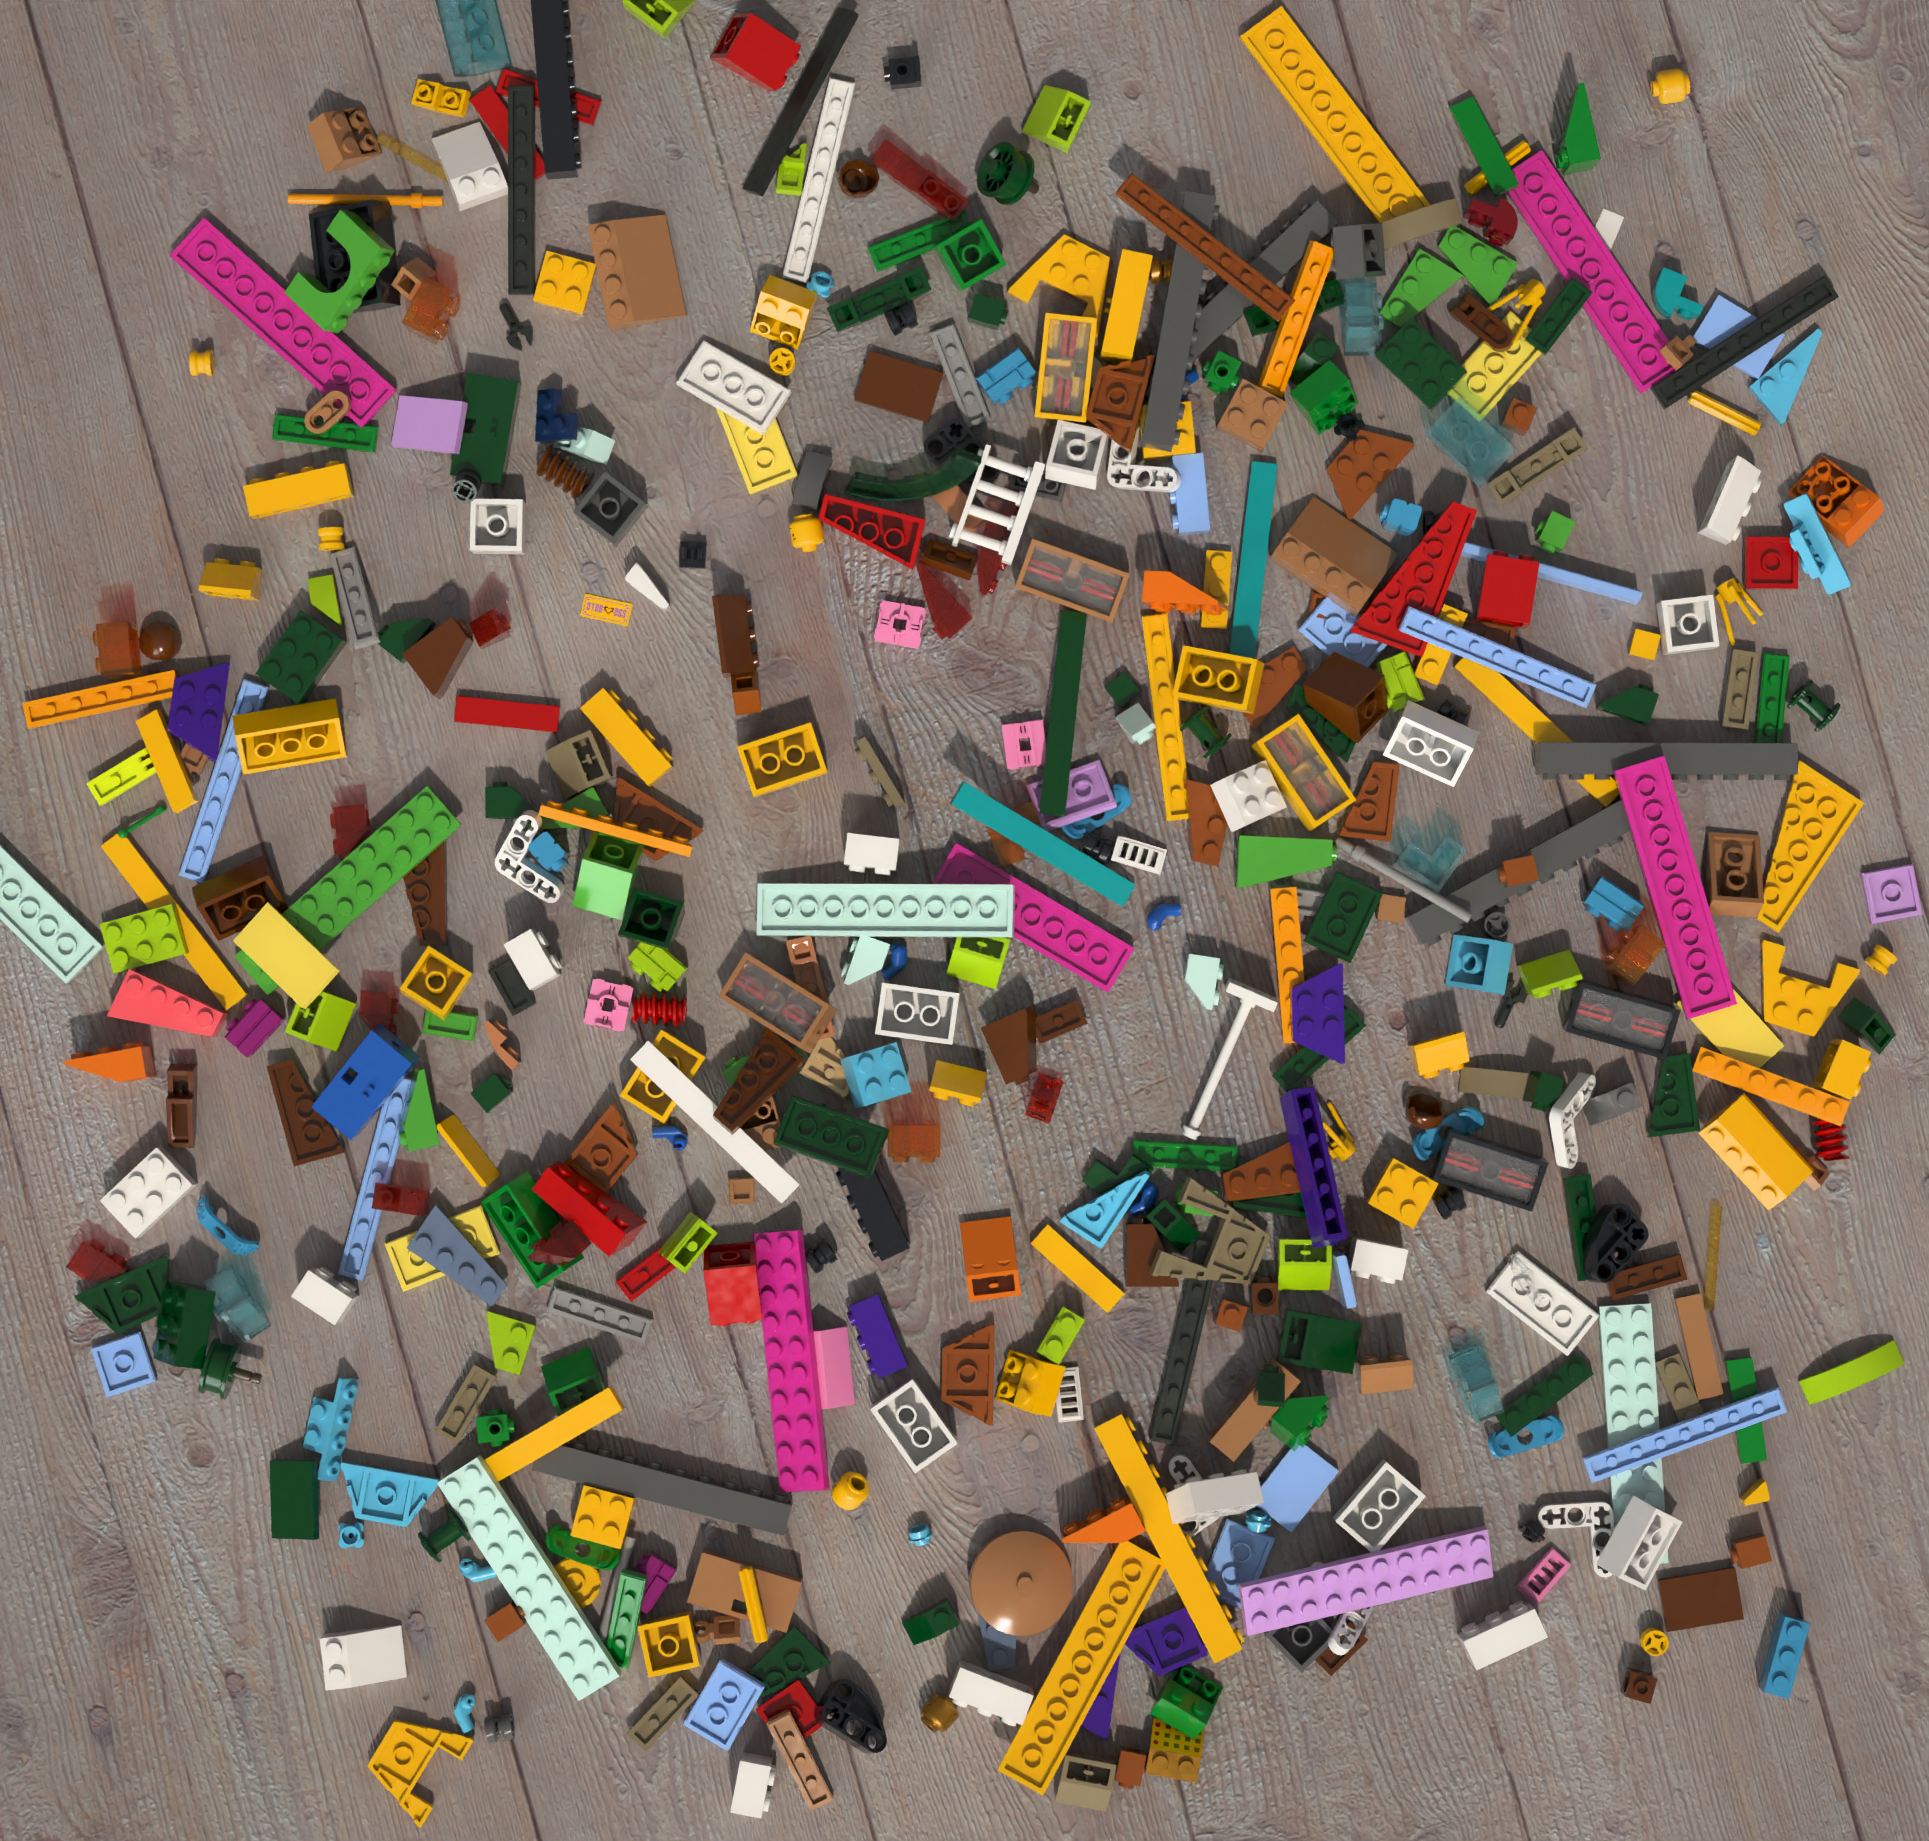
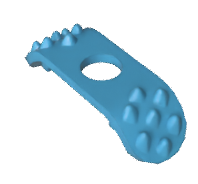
M1122 783L1115 784L1110 789L1117 807L1104 811V817L1100 820H1093L1091 817H1087L1068 825H1063L1062 829L1065 834L1074 840L1083 838L1091 833L1092 830H1096L1121 814L1132 802L1131 793L1128 788Z
M1466 1106L1443 1118L1442 1123L1437 1128L1419 1132L1412 1140L1413 1150L1417 1157L1425 1161L1439 1151L1442 1138L1439 1136V1129L1443 1125H1450L1453 1129L1466 1133L1481 1129L1484 1125V1118L1480 1111L1475 1107Z
M208 1195L201 1197L198 1201L199 1206L196 1208V1211H198L197 1220L229 1251L246 1256L259 1249L260 1246L257 1241H248L244 1236L238 1237L212 1213L214 1208L209 1204ZM216 1227L221 1228L226 1236L221 1235Z
M1555 1415L1532 1421L1522 1429L1528 1430L1532 1434V1441L1527 1445H1523L1518 1441V1433L1510 1437L1505 1429L1491 1433L1488 1436L1490 1451L1496 1458H1502L1559 1441L1564 1436L1563 1423Z

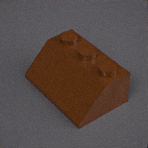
M745 595L712 596L723 676L728 678L731 675L755 672V668L760 666L758 652H753L752 642H756L754 626L749 627L748 616H753L751 600L746 601Z
M264 856L192 887L196 906L218 941L242 931L267 902L273 905L280 913L289 908L275 875Z

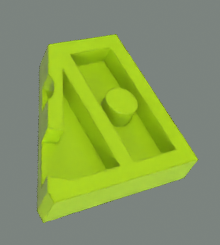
M488 1310L486 1316L495 1368L521 1375L536 1325Z

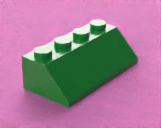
M526 1171L480 1203L536 1289H538L582 1260L584 1256L552 1207L532 1190L536 1181Z

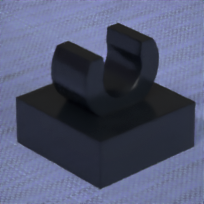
M681 541L679 568L706 569L707 543Z

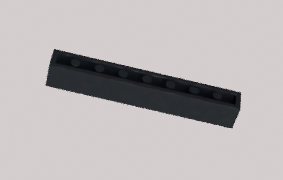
M531 0L545 175L547 180L578 177L577 169H582L581 153H576L575 144L580 143L579 128H574L573 118H578L577 103H572L571 93H576L575 78L570 77L569 68L574 67L573 54L568 52L567 43L572 42L570 26L566 27L565 17H570L568 1L564 2V0Z

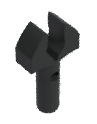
M508 303L502 304L499 309L511 330L510 336L506 337L511 347L522 351L517 342V333L524 335L530 346L533 341V333L529 326L524 328L519 325Z
M1515 980L1506 984L1505 995H1503L1505 1001L1494 1022V1025L1498 1028L1504 1027L1514 1004L1519 1002L1524 1004L1527 998L1525 986L1521 985L1518 995L1513 996L1511 999L1510 989Z

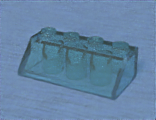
M435 0L454 77H474L512 67L496 0Z

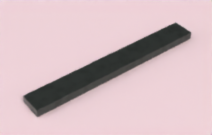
M837 8L742 187L748 193L762 197L766 192L859 14L853 10Z
M508 86L509 295L535 294V86Z
M1824 275L1664 378L1650 389L1665 410L1839 296Z
M1196 1238L1191 1261L1203 1265L1213 1241ZM1186 1279L1149 1437L1151 1441L1175 1446L1214 1280Z

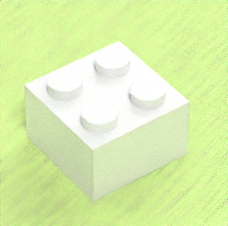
M1058 420L1046 463L1045 479L1096 490L1108 436L1098 428Z
M474 499L471 502L470 551L473 554L525 555V501L523 499Z
M1713 595L1665 600L1656 604L1663 655L1709 650L1719 647Z
M1266 760L1210 785L1231 832L1287 807Z
M847 833L844 865L849 866V871L865 873V868L875 869V874L891 876V871L897 872L900 839Z
M533 929L504 944L529 990H536L561 975L559 969L562 968L556 955L549 954L546 948L549 946V943L544 934Z
M1352 1237L1347 1260L1348 1266L1352 1270L1351 1274L1354 1276L1369 1279L1370 1274L1377 1275L1379 1281L1395 1284V1280L1402 1281L1408 1249Z
M323 1266L321 1268H312L307 1271L291 1297L333 1325H336L344 1320L359 1295L355 1293L356 1288L344 1280L342 1283L333 1278L335 1274Z
M742 1752L730 1813L761 1818L763 1811L768 1812L772 1791H768L767 1788L768 1785L773 1786L777 1768L776 1765H772L773 1757Z

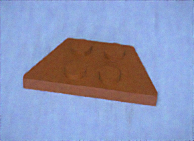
M1154 355L1146 356V359L1134 362L1128 360L1116 366L1108 365L1098 369L1086 418L1127 452H1131L1155 365L1156 358Z
M1360 430L1357 433V438L1350 441L1327 467V474L1348 520L1353 518L1415 446L1412 442Z
M618 777L613 823L622 825L623 821L631 822L638 825V830L648 832V828L664 832V837L673 839V836L677 835L689 839L688 842L703 833L704 830ZM645 845L643 850L645 855L655 861L671 853Z
M614 1103L609 1106L564 1163L605 1193H608L638 1155V1151Z
M990 1324L942 1347L941 1401L985 1422L987 1425H993L995 1324Z

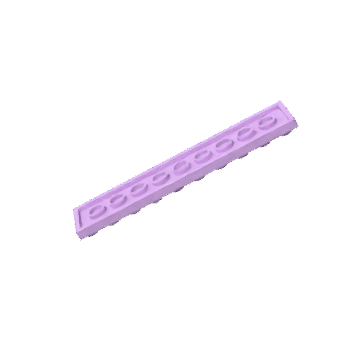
M1485 1526L1240 1583L1238 1587L1244 1632L1247 1636L1492 1578L1493 1569L1488 1529Z

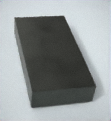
M511 958L488 970L512 1016L536 1004Z

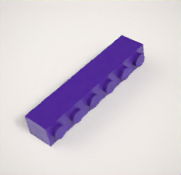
M1315 1088L1292 1089L1280 1098L1312 1246L1313 1248L1338 1245L1348 1237Z

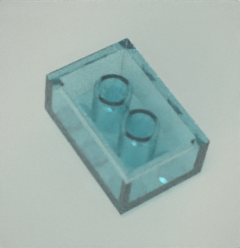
M1463 395L1459 396L1424 433L1478 487H1481L1518 449Z

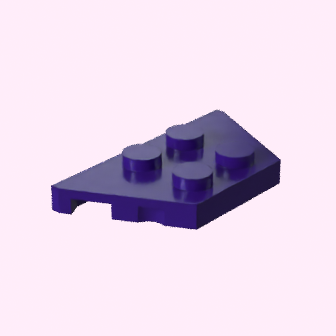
M223 663L175 678L173 683L167 731L175 737L184 740L193 749L199 750L213 762H216L218 757L230 663Z
M1337 963L1324 972L1290 989L1291 1041L1340 1064H1345L1343 964Z
M1186 1607L1133 1629L1125 1642V1645L1159 1676L1208 1655V1650Z
M1120 1654L1081 1724L1103 1741H1108Z

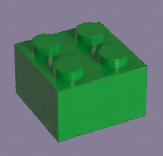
M974 219L932 244L957 290L963 291L1007 265L982 219Z

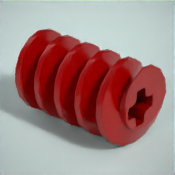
M642 991L639 998L635 994L633 1023H637L640 1016H642L644 1024H648L652 1017L654 1025H658L662 1018L664 1026H668L671 1019L673 1020L674 1027H679L682 1020L685 1026L687 996L684 995L681 1002H678L676 994H673L670 1001L667 1000L666 993L662 994L660 1000H657L655 992H652L649 999H647L645 991Z
M1822 1119L1814 1121V1126L1821 1127V1130L1814 1132V1136L1822 1138V1140L1815 1143V1146L1823 1148L1822 1151L1816 1153V1156L1824 1158V1161L1849 1159V1155L1841 1153L1848 1149V1145L1840 1143L1847 1139V1135L1839 1133V1131L1846 1129V1124L1838 1126Z

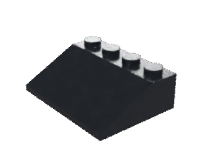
M370 199L309 214L315 277L330 292L339 290L346 283L351 268L350 258L346 249L326 231L340 209L356 213L395 250L390 203ZM395 251L390 257L388 265L381 270L375 284L368 289L362 298L360 306L353 313L382 310L401 305L399 291L391 285L397 276Z

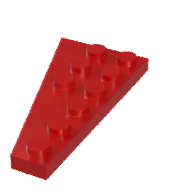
M1451 501L1349 631L1423 657L1428 642L1398 630V627L1408 606L1436 618L1438 617L1477 510Z

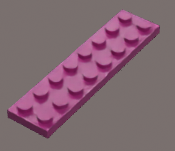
M955 843L932 884L1015 885L1014 938L1107 993L1134 950V947Z

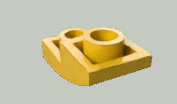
M417 79L411 104L435 112L465 118L471 93L463 89L446 87L437 82Z

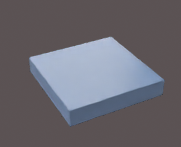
M142 1331L91 1348L106 1397L157 1381Z

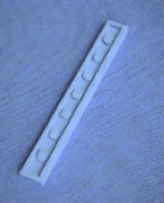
M1465 542L1460 556L1485 562L1486 556L1488 554L1492 555L1493 551L1497 550ZM1508 554V557L1518 559V556ZM1539 564L1538 578L1634 605L1641 600L1642 592L1639 590L1547 564Z
M1410 606L1407 607L1398 627V630L1584 708H1587L1596 684Z
M244 679L232 716L262 711L270 687ZM232 716L179 876L200 883L206 881L242 773Z
M405 1077L382 1106L338 1275L361 1281L365 1279L400 1147L398 1131H401L400 1122L412 1078Z
M1774 1387L1582 1457L1590 1482L1594 1483L1786 1413L1787 1410L1779 1388Z

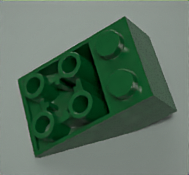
M1285 1308L1276 1360L1303 1367L1353 1374L1362 1323Z

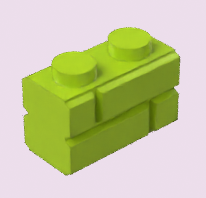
M1405 651L1374 664L1375 671L1385 676L1388 709L1392 707L1393 712L1404 709L1408 700L1418 703L1425 699Z
M641 942L628 957L632 961L629 966L639 975H642L644 972L652 978L649 983L659 992L663 989L669 992L688 970V967L668 950Z
M690 1212L658 1253L685 1274L692 1266L691 1263L697 1260L718 1233Z
M1062 1305L1045 1333L1044 1339L1038 1345L1037 1352L1060 1364L1082 1327L1085 1318Z

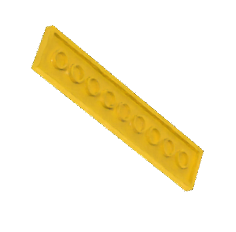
M1282 6L1240 36L1242 43L1377 223H1382L1430 206V203Z
M1129 1541L1118 1544L1032 1703L1023 1725L1018 1729L997 1768L998 1771L1035 1792L1044 1795L1165 1570L1161 1559Z

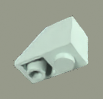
M578 427L577 440L555 442L553 447L581 458L607 465L615 440L594 430Z
M1139 703L1116 716L1117 722L1131 744L1137 741L1141 745L1153 737L1152 731H1154L1156 726Z
M860 936L859 939L854 938L850 948V953L854 954L851 964L846 962L841 977L845 978L844 984L851 985L881 970L890 944L871 937Z
M1188 954L1184 980L1204 1008L1212 1010L1213 1005H1218L1220 990H1215L1217 979L1222 980L1224 965L1219 964L1220 958Z

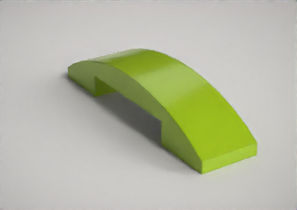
M1894 1339L1869 1349V1352L1826 1371L1821 1370L1798 1380L1808 1404L1811 1405L1854 1389L1905 1364Z

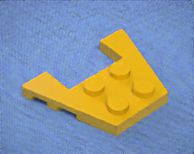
M1064 234L1009 288L1007 294L1028 304L1039 281H1043L1088 304L1082 317L1097 318V339L1100 330L1110 257Z
M1762 940L1763 1022L1814 1037L1856 979L1860 970L1836 963L1829 987L1819 986L1779 973L1786 947Z
M395 1720L367 1767L383 1786L393 1794L404 1811H407L414 1819L415 1824L421 1828L434 1805L412 1793L413 1787L438 1747L462 1761L475 1739L466 1735Z

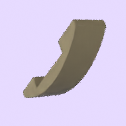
M1453 198L1382 222L1384 251L1436 231L1440 232L1463 224L1456 199Z
M1574 427L1486 485L1499 505L1502 506L1588 450V447Z
M1464 1067L1460 1069L1458 1092L1523 1099L1530 1073Z

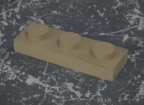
M1731 650L1721 727L1748 730L1759 657L1757 652Z
M864 736L856 741L859 747L855 751L862 763L867 760L872 768L868 773L875 785L881 783L885 792L881 795L889 807L894 805L896 810L905 805L866 737Z
M1676 1352L1655 1361L1656 1370L1677 1421L1681 1422L1703 1414L1680 1354Z
M474 1364L435 1432L458 1445L497 1376Z
M680 1676L627 1732V1735L646 1752L700 1693Z

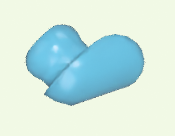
M464 1558L459 1563L460 1572L473 1582L497 1577L490 1565L481 1567L470 1558Z
M467 1693L459 1697L454 1708V1715L463 1733L475 1728L469 1715L476 1704V1700L473 1695Z

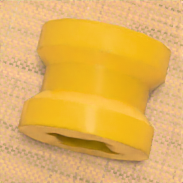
M786 348L774 350L769 358L771 370L778 376H788L795 369L794 355Z
M206 350L205 352L190 351L189 365L192 376H198L200 373H205L207 376L214 375L215 362L213 350Z
M342 527L317 529L321 542L318 544V550L337 551L345 549L344 543L341 540V536L344 534Z
M1876 944L1873 948V954L1866 957L1864 962L1877 973L1886 976L1888 967L1891 964H1895L1898 959L1887 949Z
M1650 1627L1645 1629L1640 1635V1645L1648 1654L1659 1656L1666 1652L1669 1641L1660 1629Z

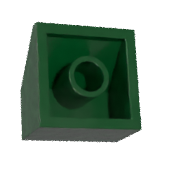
M634 887L618 936L668 950L678 935L685 914L684 902Z

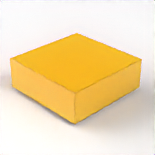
M1634 629L1628 654L1654 661L1661 635Z

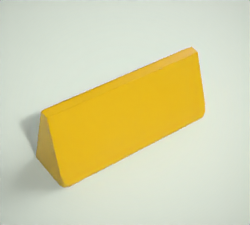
M451 1115L437 1125V1130L481 1187H487L500 1177V1172L456 1115Z

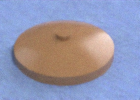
M1026 1530L1009 1531L996 1536L986 1543L974 1559L969 1576L971 1600L981 1618L998 1631L1015 1636L1033 1635L1052 1626L1065 1612L1073 1588L1071 1567L1060 1547L1049 1538Z

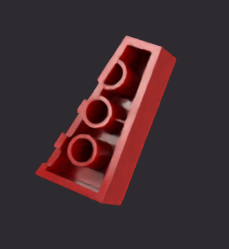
M829 494L824 495L819 520L914 570L926 519Z
M560 1161L548 1166L532 1188L539 1197L609 1257L629 1246L647 1223L639 1215Z

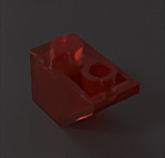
M496 609L489 610L469 623L477 644L481 649L509 638L508 630L512 629L506 615L503 612L499 613Z
M366 804L333 807L334 813L330 814L331 828L336 829L337 839H333L334 854L339 855L341 860H344L353 852L371 831L369 810Z
M361 990L359 1017L370 1030L382 1024L396 1036L397 1025L393 1024V1016L398 1014L399 999L395 998L396 993Z
M376 1182L372 1209L425 1216L428 1212L431 1189Z
M572 1219L564 1225L560 1221L548 1231L551 1234L548 1239L542 1237L532 1246L534 1251L527 1258L533 1262L564 1266L574 1260L592 1243Z
M96 1239L83 1241L66 1266V1268L86 1281L125 1274L131 1269V1267L126 1265L128 1261L117 1253L111 1255L104 1250L106 1246Z

